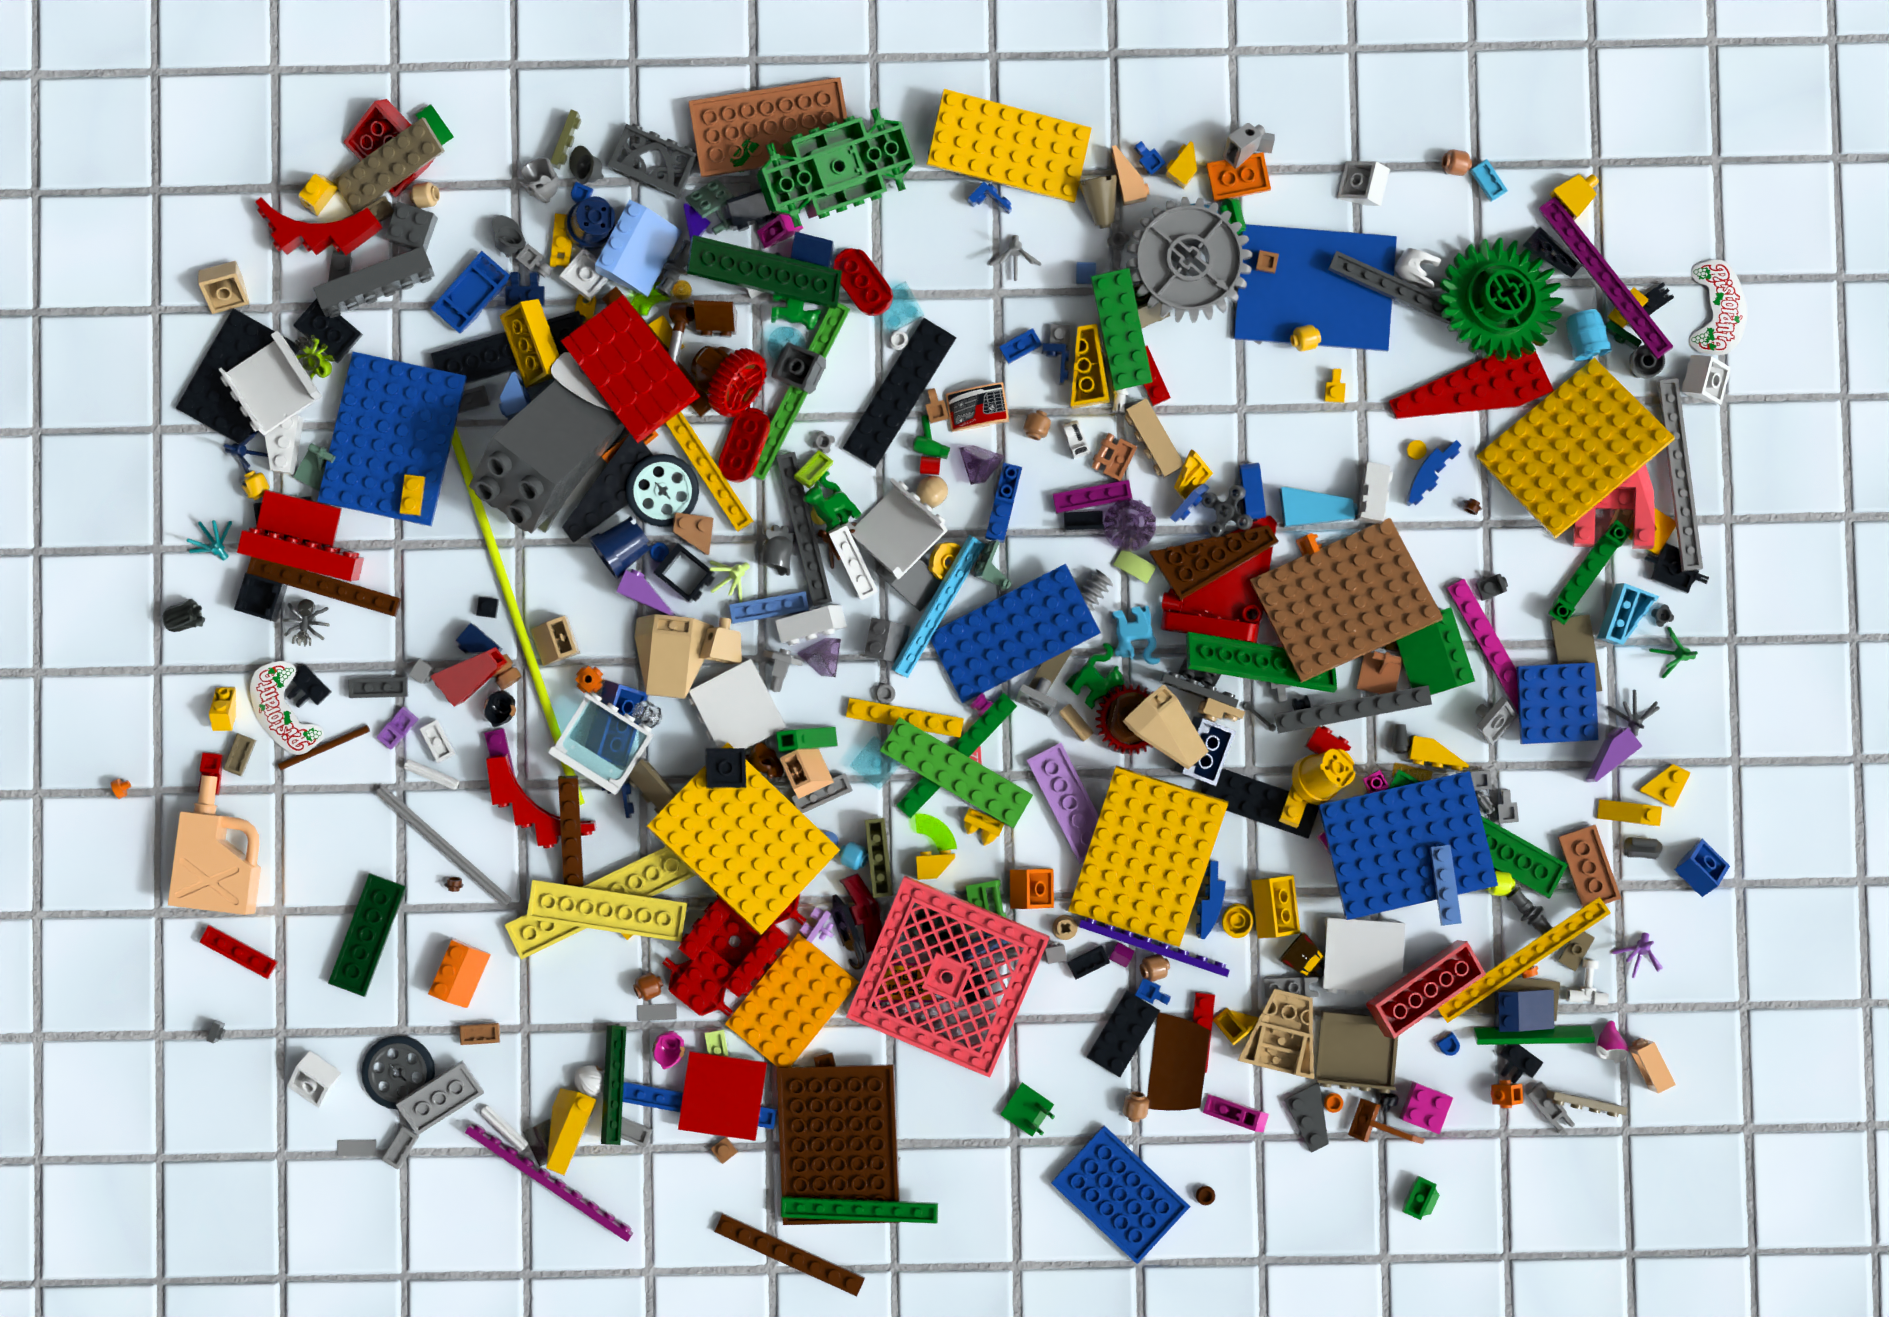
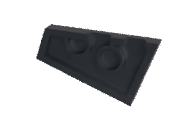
M1541 227L1522 245L1569 277H1572L1582 267L1572 255Z

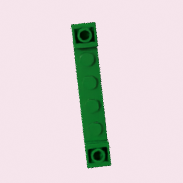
M1617 519L1611 524L1554 600L1548 612L1550 616L1565 625L1576 610L1574 607L1616 549L1623 545L1632 530Z

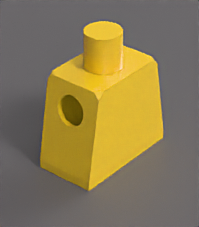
M315 173L298 196L301 204L318 216L337 192L338 187L325 176Z
M1578 174L1556 187L1549 195L1552 198L1556 197L1572 219L1576 220L1597 195L1593 187L1599 183V180L1593 174L1589 175L1586 179Z

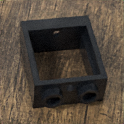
M679 543L673 547L653 572L690 603L693 600L696 602L703 594L701 590L705 585L707 587L710 586L715 579L713 577L715 572L710 571L709 567ZM682 553L707 572L690 595L664 576Z

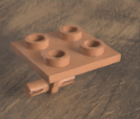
M1377 651L1363 655L1356 689L1377 694L1395 692L1402 666L1401 657L1390 655V652L1381 653Z

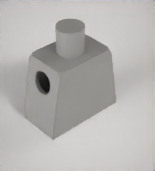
M1246 123L1230 134L1227 138L1222 157L1235 169L1238 168L1258 149L1261 138L1265 134L1264 127L1260 124L1254 127L1252 124Z

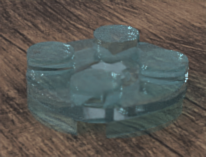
M779 327L771 333L768 339V352L775 362L783 348L782 343L784 341L806 349L803 334L794 327Z

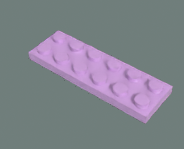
M1059 743L1027 759V762L1079 864H1081L1085 860L1099 815L1062 743Z

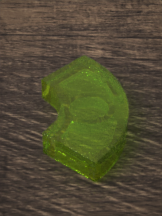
M661 281L655 283L648 297L637 293L633 298L631 304L640 315L648 316L650 310L656 304L670 302L671 296L670 298L665 297L655 290V287L659 286Z
M915 814L917 833L931 837L936 843L938 851L957 849V844L951 830L942 821L930 815Z

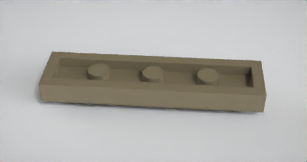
M1547 1090L1546 1094L1547 1098L1553 1099L1552 1103L1564 1106V1102L1571 1103L1570 1107L1582 1110L1583 1106L1589 1107L1588 1111L1599 1114L1603 1110L1607 1111V1115L1618 1117L1619 1114H1627L1628 1108L1617 1104L1553 1090Z

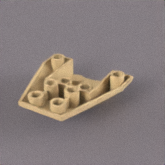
M659 614L637 618L634 637L646 695L686 698L705 660L700 658L706 632L708 628H714L713 625L695 618Z
M1164 684L1148 696L1123 720L1128 728L1138 737L1186 769H1190L1209 752L1178 698Z

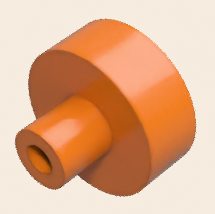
M119 778L110 783L118 799L127 796L126 789L132 787L128 780L122 782Z

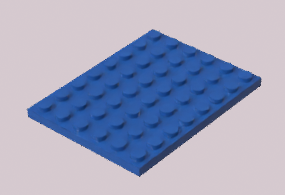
M352 352L329 453L336 456L333 463L326 462L317 502L432 527L467 377L465 375ZM404 475L425 477L421 516L400 513Z
M1470 771L1318 805L1345 920L1437 900L1430 847L1451 846L1458 895L1498 886Z

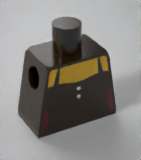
M1301 932L1278 960L1306 977L1311 972L1319 978H1322L1324 975V966L1320 962L1325 956L1305 932Z

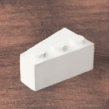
M299 415L292 416L265 434L270 470L276 473L295 475L304 418Z

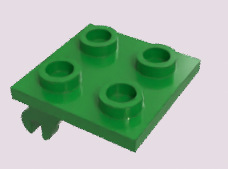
M1022 1082L1000 1115L1033 1137L1035 1132L1042 1136L1044 1132L1039 1126L1047 1115L1051 1119L1055 1118V1115L1050 1112L1054 1104Z

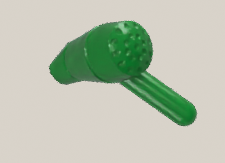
M923 415L921 421L924 436L918 435L914 439L913 450L923 455L947 459L950 447L932 440L929 417Z

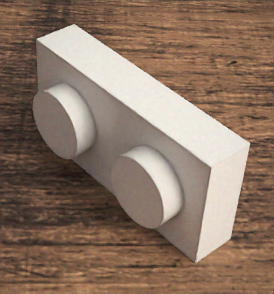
M438 720L420 728L437 763L456 754Z

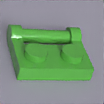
M1000 880L966 885L968 902L988 911L990 910L986 888L991 887L996 914L1007 918L1006 912L1003 911L999 886H1001Z

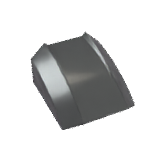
M787 342L777 358L771 377L811 394L816 390L818 382L826 369V359L820 354Z

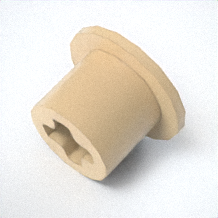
M1062 915L1055 919L1052 929L1057 938L1069 940L1077 933L1078 926L1074 918L1069 915Z

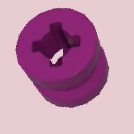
M981 693L969 707L975 709L981 717L994 703L988 701L985 698V694Z

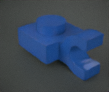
M1142 141L1134 147L1136 152L1142 156L1139 163L1150 176L1166 164L1155 148L1149 151Z
M1144 978L1135 996L1151 1004L1157 999L1168 1005L1171 996L1159 991L1161 985Z

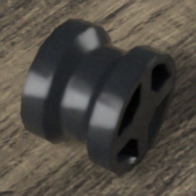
M1307 695L1302 696L1300 699H1291L1294 711L1311 708Z

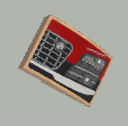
M1003 382L946 394L952 432L1009 422Z

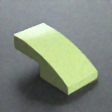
M1124 548L1113 564L1115 567L1146 584L1157 568L1155 565Z

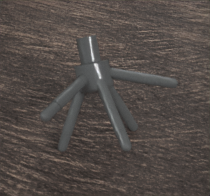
M1634 689L1632 697L1633 714H1631L1626 701H1623V706L1628 716L1611 706H1608L1607 709L1628 721L1631 732L1638 736L1639 729H1644L1643 721L1658 711L1660 707L1657 706L1658 702L1655 701L1642 716L1638 715L1637 692Z

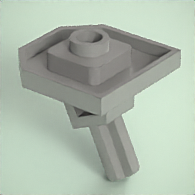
M780 648L779 652L764 651L763 656L775 659L770 686L773 692L781 691L790 664L803 666L804 660L794 658L793 655H790L791 651Z

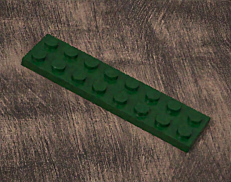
M693 235L686 274L836 309L838 306L842 271Z

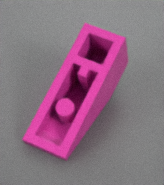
M1208 1094L1203 1110L1204 1114L1255 1132H1264L1269 1113Z

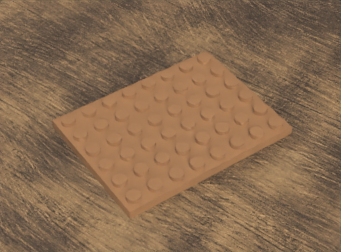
M1391 518L1322 547L1316 553L1304 555L1250 579V583L1301 683L1443 619Z

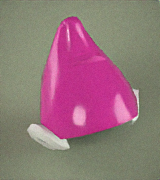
M1611 1020L1605 1025L1599 1035L1596 1054L1599 1059L1614 1060L1616 1064L1626 1059L1629 1048L1626 1041L1617 1031L1615 1022Z

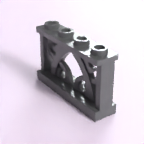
M634 123L632 125L626 124L613 156L607 165L611 171L680 200L688 178L698 159L695 150L688 146L682 148L677 145L676 141L668 138L663 140L659 134L653 131H649V133L642 131L643 128ZM631 136L640 138V143L635 144L633 142L634 151L627 144ZM623 148H625L629 154L620 163L618 160ZM667 149L673 151V153L669 155ZM659 150L665 159L667 167L656 168L648 175L646 174V164L640 155ZM677 156H684L687 159V165L682 169H674L673 165L678 166L682 163V161H676ZM635 159H638L641 163L639 169L634 168V164L637 163ZM665 171L668 173V175L662 173L664 175L663 179L657 177L659 172ZM675 173H683L678 187L674 186Z

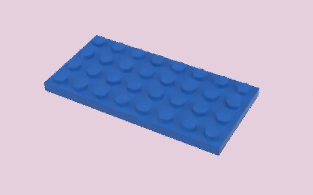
M1063 564L935 630L930 640L962 703H965L981 693L1101 634V631L1067 564Z

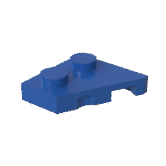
M1204 483L1194 489L1170 518L1175 523L1180 519L1184 521L1191 513L1189 510L1193 506L1196 507L1202 501V496L1209 490V487Z

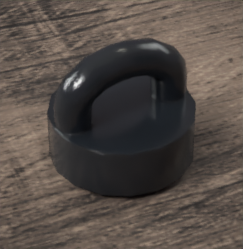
M1391 1092L1380 1093L1378 1101L1383 1104V1111L1388 1112L1391 1106L1398 1105L1399 1097Z

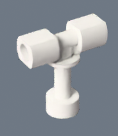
M1583 960L1582 967L1586 968L1585 985L1580 987V991L1567 989L1566 1001L1577 1003L1588 1001L1591 1004L1608 1005L1609 994L1596 992V988H1592L1594 969H1598L1599 961Z

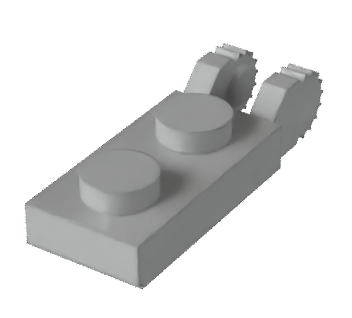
M1540 1081L1526 1095L1550 1124L1554 1125L1563 1136L1566 1133L1565 1129L1557 1121L1563 1117L1569 1126L1573 1127L1575 1123L1566 1114L1567 1111L1562 1105L1552 1103L1553 1099L1546 1097L1548 1088Z

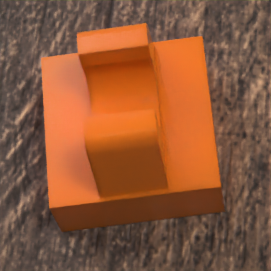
M1310 533L1296 540L1302 556L1320 551L1322 544L1317 545L1315 540L1318 537L1317 534Z

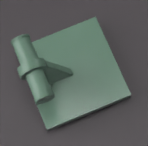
M718 179L709 182L685 197V200L702 218L716 212L721 223L712 228L715 235L723 230L727 231L730 229L729 219L725 220L721 207L726 205V200L735 196Z
M311 443L294 478L320 491L326 462L333 463L336 456L327 452V449L324 447L320 448Z
M997 540L988 541V544L985 543L986 545L981 552L983 554L981 561H977L973 571L976 572L974 577L987 580L1006 590L1011 586V581L991 563L1000 542Z

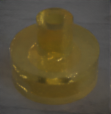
M684 280L678 281L672 289L674 296L681 301L689 299L692 295L691 285Z

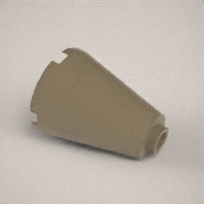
M1110 175L1085 180V184L1083 180L1078 181L1095 226L1099 225L1100 229L1111 227V223L1115 222L1116 175H1111V179Z

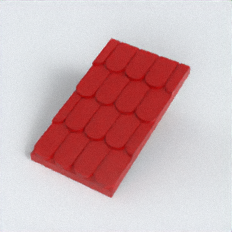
M624 294L561 340L637 443L701 397Z

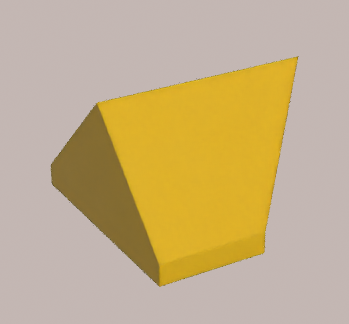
M1226 1008L1213 1019V1022L1227 1039L1235 1045L1254 1028L1259 1018Z

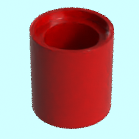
M921 456L920 474L939 475L941 458Z

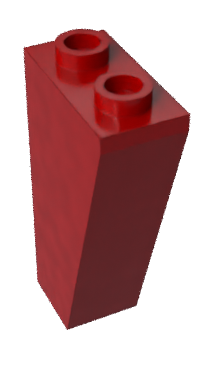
M495 647L443 669L430 677L446 696L448 702L455 707L464 703L508 662Z

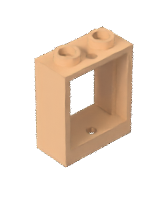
M1643 1038L1633 1041L1632 1046L1628 1048L1648 1089L1659 1094L1675 1086L1676 1084L1655 1042L1647 1039L1643 1040Z

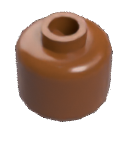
M648 972L635 979L633 989L638 999L642 998L644 1001H648L661 994L663 982L659 975L655 976L652 972Z

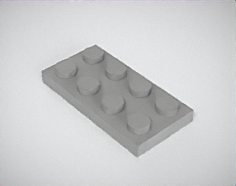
M462 1060L397 1101L396 1106L415 1133L419 1135L484 1094V1090Z

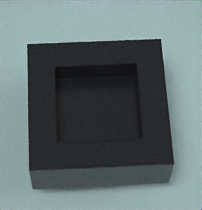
M479 596L476 616L496 619L499 599Z

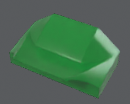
M1418 1175L1404 1201L1402 1212L1419 1220L1425 1215H1431L1440 1196L1436 1190L1437 1184Z

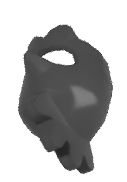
M773 525L771 530H764L766 541L761 550L760 564L777 569L780 576L785 574L790 576L791 555H797L793 549L795 534L793 532L789 533L787 526L779 527L778 525Z

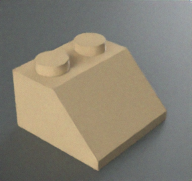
M236 261L198 271V284L212 314L249 304L243 276Z

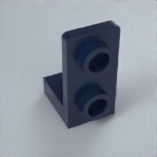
M1043 343L1042 354H1046V357L1061 355L1059 385H1063L1064 380L1068 381V369H1065V361H1069V350H1066V344Z
M625 781L621 787L626 818H632L631 814H634L633 802L629 801L631 785Z

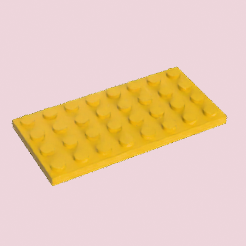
M943 89L926 165L1075 203L1079 187L1078 181L1081 178L1092 128Z

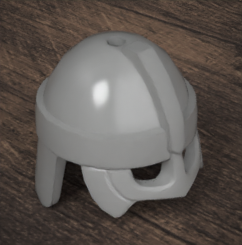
M542 157L527 163L521 168L520 171L526 184L522 181L520 183L530 196L548 203L558 190L559 179L549 158Z

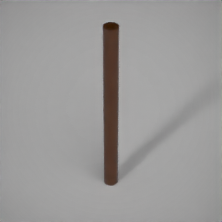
M368 725L360 727L312 748L307 753L278 763V767L280 770H284L370 732V728Z

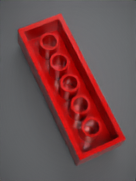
M256 527L242 530L237 549L239 554L350 582L359 580L364 561L363 557H359L358 552H340L341 548L334 546H325L323 548L321 543L313 541L303 543L301 538L293 536L284 538V534L277 532L265 533V529Z
M1456 940L1365 1004L1384 1037L1395 1039L1481 979L1486 973L1468 941Z

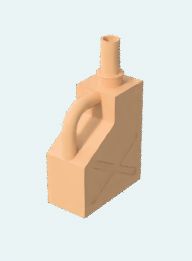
M202 775L198 803H194V812H180L168 906L243 915L255 914L261 867L257 864L260 845L259 834L256 828L247 820L216 815V807L218 806L214 805L217 777ZM227 828L240 830L246 834L248 839L246 855L226 840Z

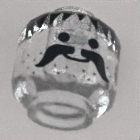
M644 700L637 703L633 708L632 716L635 718L636 724L641 725L643 723L649 728H654L660 724L662 714L661 708L658 705Z

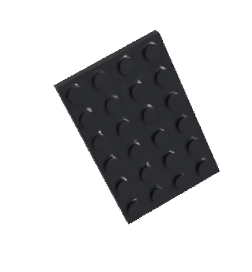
M233 308L176 409L237 443L246 439L254 430L249 423L252 420L249 415L246 417L240 410L241 403L239 401L236 402L231 396L230 392L232 389L230 386L226 387L220 378L222 374L219 369L222 368L225 372H228L275 341L271 336L275 331ZM284 337L294 354L297 355L301 346Z

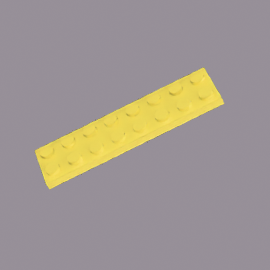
M532 880L526 919L682 942L688 903Z

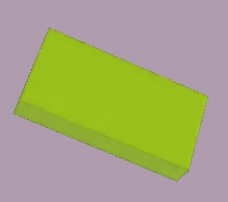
M818 450L794 475V479L810 489L833 465L834 460Z

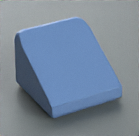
M1077 262L1076 284H1092L1090 276L1096 275V263Z

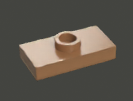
M499 1023L459 1026L460 1045L500 1043Z

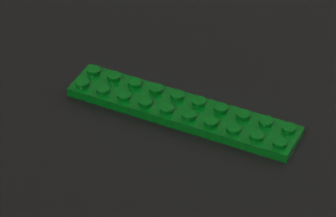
M1398 769L1387 789L1421 781ZM1481 816L1494 869L1510 873L1517 882L1550 899L1568 864Z

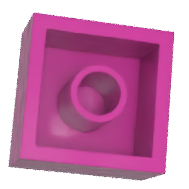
M1413 1081L1399 1118L1440 1135L1453 1097Z

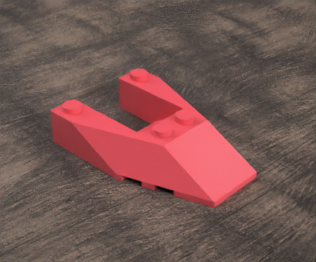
M1646 464L1573 524V547H1593L1595 540V509L1633 510L1632 549H1652L1655 540L1654 489Z

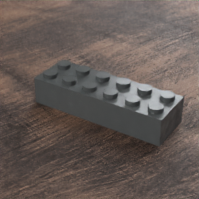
M422 246L313 287L324 315L334 318L339 316L344 310L352 311L359 308V305L365 302L366 304L376 302L377 298L381 296L389 297L394 295L397 290H408L415 283L429 282L432 280L431 277L435 275L425 249Z

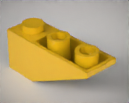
M1411 736V747L1409 748L1407 759L1413 760L1412 764L1424 765V762L1432 763V767L1437 768L1449 765L1451 770L1462 771L1463 768L1469 767L1466 762L1436 740Z

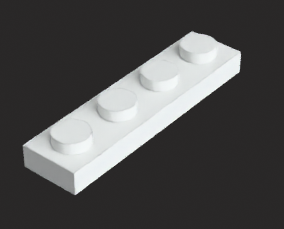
M843 524L829 531L830 538L859 598L863 600L877 593L878 590L847 525Z

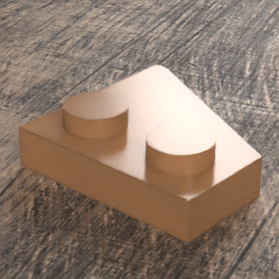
M674 513L672 532L702 551L703 554L709 555L714 518Z

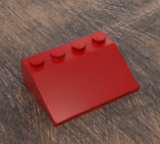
M388 99L374 101L343 143L361 161L407 129L411 124ZM434 159L390 189L391 194L394 197L401 194L430 166Z

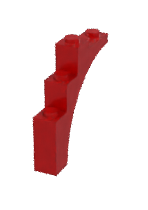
M262 197L255 201L259 206L257 211L262 218L267 217L270 220L267 224L273 231L271 234L275 240L272 242L279 252L283 250L286 255L303 244L308 252L312 250L317 256L332 244L338 252L342 250L347 256L383 229L368 207L340 221L306 223L280 214L270 207Z
M508 754L488 756L486 762L492 805L498 804V807L510 806L509 803H512L515 826L520 825L521 828L531 827L532 823H535L538 846H543V848L555 847V844L559 842L558 836H561L560 816L538 806L526 795L513 774ZM596 820L581 821V836L591 835L592 831L596 830Z

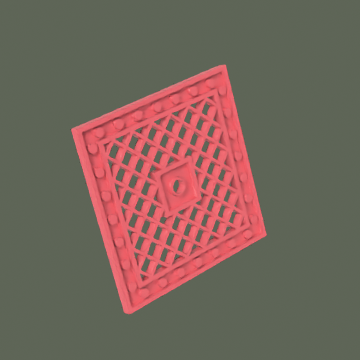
M904 875L846 1018L990 1078L1050 936ZM923 908L927 917L918 920L914 911ZM928 908L938 913L930 915ZM911 914L914 922L905 925ZM941 916L944 925L936 928L932 919ZM946 916L955 919V921L949 923ZM929 921L932 930L923 933L920 924ZM964 923L974 928L966 930ZM960 924L963 932L954 935L951 926ZM916 926L919 935L910 938L907 929ZM947 928L950 937L941 940L938 931ZM978 931L981 940L972 943L969 934ZM982 931L991 934V936L985 938ZM902 932H904L906 940L898 942ZM934 933L937 942L928 945L925 937ZM965 936L968 945L959 948L956 939ZM921 938L925 947L916 950L913 941ZM996 939L999 947L990 950L987 942ZM1001 939L1010 943L1003 945ZM952 941L955 950L947 953L943 944ZM909 944L912 952L903 955L900 946ZM983 944L986 952L977 955L974 947ZM939 946L942 953L937 951L935 957H933L930 949ZM1014 946L1018 955L1008 958L1005 949ZM896 948L899 957L891 960ZM971 949L974 957L964 960L961 952ZM927 951L930 960L921 963L918 954ZM1001 951L1005 960L996 963L992 954ZM958 954L960 960L955 959L951 956ZM914 956L917 965L908 967L905 959ZM988 956L992 965L983 968L979 959ZM1019 959L1015 969L1013 970V967L1010 962ZM901 961L904 970L896 972L893 964ZM976 961L979 970L971 972L973 966L969 963ZM931 964L928 974L926 975V972L923 967ZM1007 964L1010 972L1001 975L998 967ZM889 966L892 974L884 977L886 970ZM920 969L923 977L914 980L911 971ZM994 969L997 977L988 980L985 972ZM949 972L952 974L953 979L949 982L944 981L942 974ZM907 973L910 982L901 985L898 976ZM981 974L984 982L975 985L972 977ZM1011 977L1006 988L1003 979ZM894 978L897 987L889 990L885 981ZM969 979V982L972 987L964 990L966 982ZM924 981L922 988L926 990L919 993L916 984ZM999 981L1003 990L994 993L990 985ZM882 984L885 992L877 994L878 989ZM912 986L915 995L906 997L903 989ZM986 986L990 995L981 998L978 989ZM900 991L903 999L894 1002L891 994ZM974 991L977 1000L968 1003L965 994ZM930 994L933 1002L925 1005L922 996ZM935 994H938L945 998L937 1000ZM1004 994L999 1005L996 997ZM887 996L890 1004L881 1007L878 999ZM961 997L964 1005L955 1008L953 1001L958 1003ZM918 999L921 1007L912 1010L909 1001ZM992 999L995 1007L986 1010L983 1002ZM948 1001L951 1010L942 1012L939 1004ZM905 1003L908 1012L899 1015L896 1006ZM979 1004L982 1012L973 1015L970 1007ZM936 1006L939 1014L930 1018L927 1009ZM892 1008L894 1014H891V1013L887 1012L886 1010ZM967 1009L970 1017L961 1020L958 1011ZM923 1011L926 1019L917 1022L914 1014ZM996 1012L994 1019L991 1022L988 1014ZM954 1014L957 1022L948 1025L945 1017ZM910 1016L911 1019H912V1022H910V1021H908V1020H906V1019H903V1018ZM984 1016L988 1025L979 1028L976 1019ZM941 1018L944 1027L935 1030L932 1022ZM972 1021L975 1030L966 1033L963 1024ZM928 1023L931 1030L922 1027V1025ZM959 1026L962 1035L953 1037L950 1029ZM989 1029L984 1040L981 1032ZM946 1031L949 1037H946L939 1033ZM977 1034L980 1042L971 1045L968 1037ZM961 1039H965L967 1045L958 1041Z

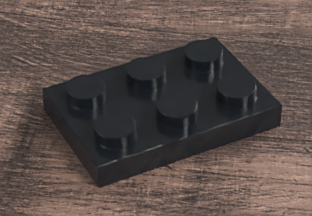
M317 298L293 324L309 340L312 341L313 337L319 339L318 347L320 349L323 345H326L327 349L324 352L327 355H332L336 363L343 359L363 335L341 315L334 318L326 317Z

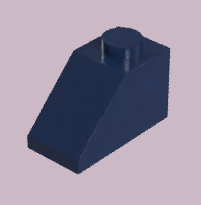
M470 623L455 640L459 643L457 647L465 654L468 652L480 654L495 647L499 652L503 649L473 623Z

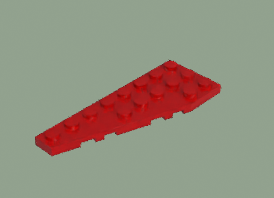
M1521 350L1522 357L1517 360H1513L1509 353H1507V358L1504 361H1498L1495 354H1493L1488 359L1484 358L1394 398L1388 403L1396 419H1405L1420 416L1516 408L1554 390L1536 351L1531 355H1527Z

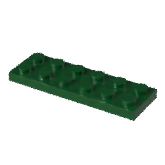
M369 873L328 984L366 997L407 886Z

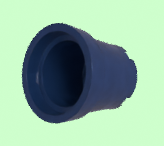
M597 196L579 201L566 214L564 223L566 234L572 243L582 249L595 250L605 246L615 228L614 209L604 198Z
M631 516L602 534L597 533L588 538L602 562L617 580L624 575L628 567L653 548L652 545L647 546L646 543L649 540L639 525L630 522L633 520Z

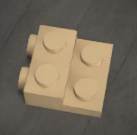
M1207 698L1205 701L1202 700L1197 709L1198 713L1204 715V719L1212 722L1221 720L1223 714L1225 719L1235 722L1243 719L1245 714L1243 710L1211 698Z

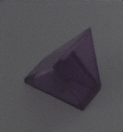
M974 445L959 448L971 485L986 482L1005 457L1004 455Z
M824 638L797 654L819 675L836 677L841 639Z

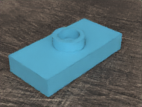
M1488 159L1470 170L1490 202L1508 192Z

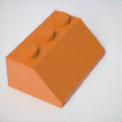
M457 939L451 940L428 994L442 1001L468 1008L491 954Z

